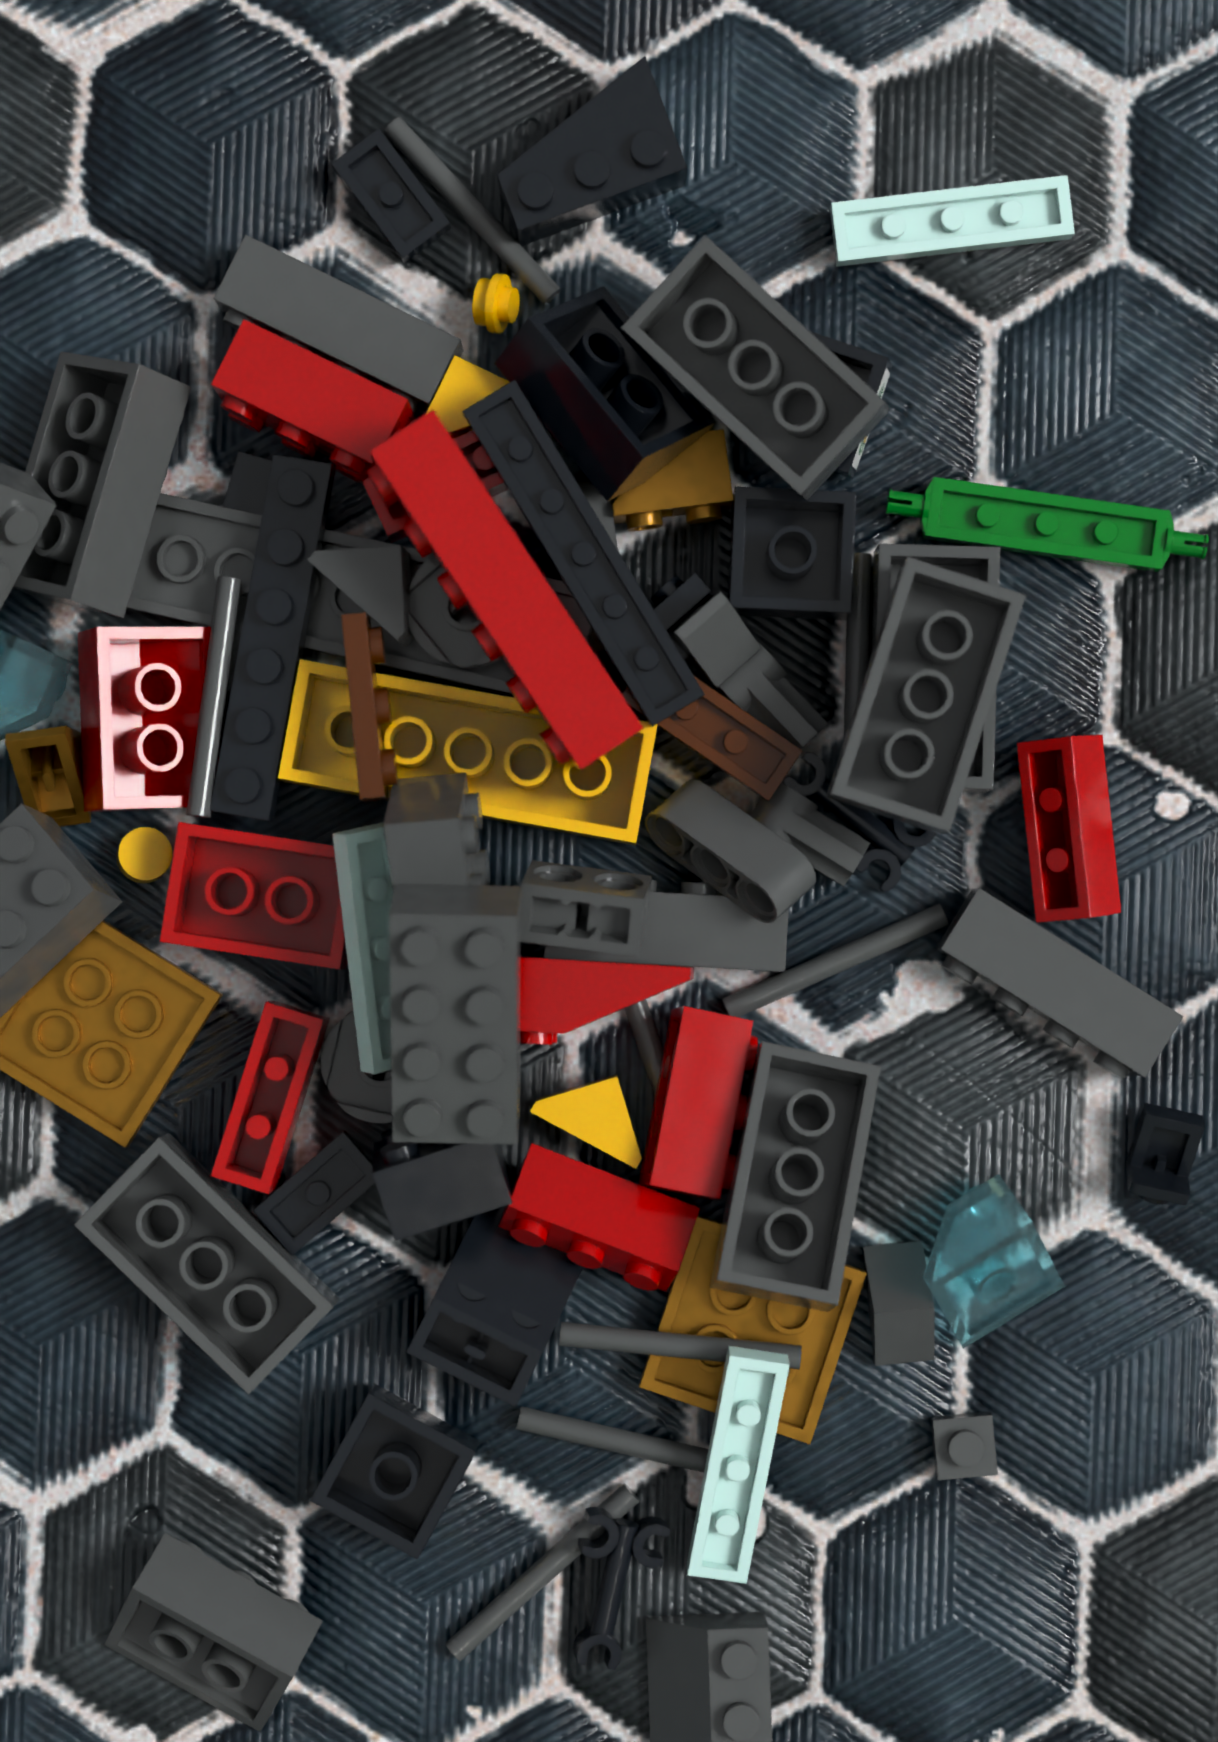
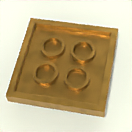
M103 920L0 1018V1070L121 1146L129 1147L223 994Z
M698 1215L680 1270L673 1280L657 1331L801 1345L800 1369H789L776 1433L811 1444L867 1272L845 1264L839 1302L829 1312L709 1288L722 1223ZM648 1355L639 1382V1388L715 1413L725 1362Z

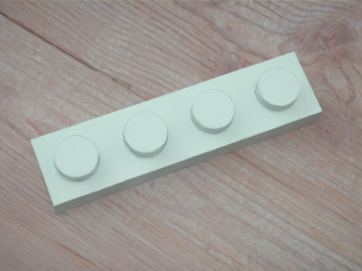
M1068 175L832 202L830 205L837 267L1069 240L1075 234Z
M384 822L332 833L361 1072L370 1074L391 1070L389 911L393 888L383 827Z
M728 1346L687 1559V1575L747 1584L790 1366L788 1354Z

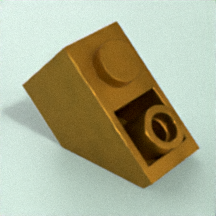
M724 429L706 432L645 483L619 495L613 503L614 524L627 523L628 531H644L662 527V518L686 515V522L689 524L721 519V510L731 509L733 504Z

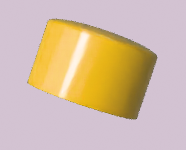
M140 827L130 831L124 836L117 849L116 859L118 867L123 875L131 881L137 883L156 881L167 871L172 861V847L168 838L159 830L151 827Z

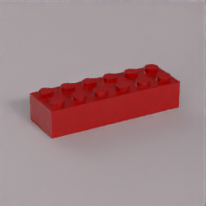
M432 409L369 451L371 460L375 465L366 471L370 481L388 507L399 501L410 519L402 524L404 532L422 559L431 553L434 554L445 571L437 577V581L456 610L467 604L480 623L471 632L489 660L492 662L502 656L514 675L505 684L525 713L528 714L536 708L549 727L539 735L556 761L563 766L571 760L574 767L582 770L644 729L435 411Z

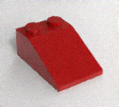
M520 957V1043L553 1045V1043H557L558 1034L573 1031L693 980L694 967Z

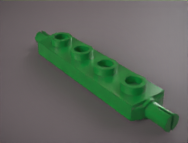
M933 477L924 495L889 489L887 496L888 503L885 514L920 518L923 539L979 547H1001V550L1152 572L1162 570L1170 554L1196 557L1204 560L1208 547H1204L1209 541L1208 534L1202 535L1173 530L1174 524L1170 510Z

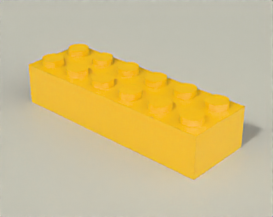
M303 659L299 660L278 779L292 784L359 795L346 667ZM376 673L377 687H388L392 724L381 725L384 749L394 748L398 779L466 773L469 793L480 794L483 818L636 846L658 724L651 727L649 722L639 720L644 729L582 770L574 767L571 760L563 766L556 761L539 735L549 727L535 708L527 714L513 697ZM391 785V786H388V795H389V797H390L392 785Z

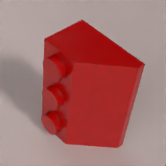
M94 627L77 633L84 812L187 808L211 627Z

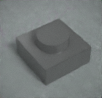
M990 1412L930 1417L935 1473L938 1480L998 1475L993 1417Z

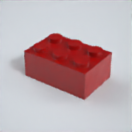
M243 319L211 383L222 400L220 406L229 412L228 417L231 420L260 433L263 425L274 429V433L283 438L281 443L284 446L305 457L313 459L316 452L319 451L329 456V460L336 464V471L363 484V480L369 478L366 471L375 466L369 451L416 421L408 399Z
M178 822L160 942L339 970L346 969L347 952L334 846Z

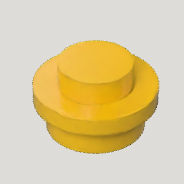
M495 273L492 278H480L474 290L472 302L474 322L478 326H486L490 333L502 334L508 323L515 322L519 312V291L516 287H512L511 280L507 274Z

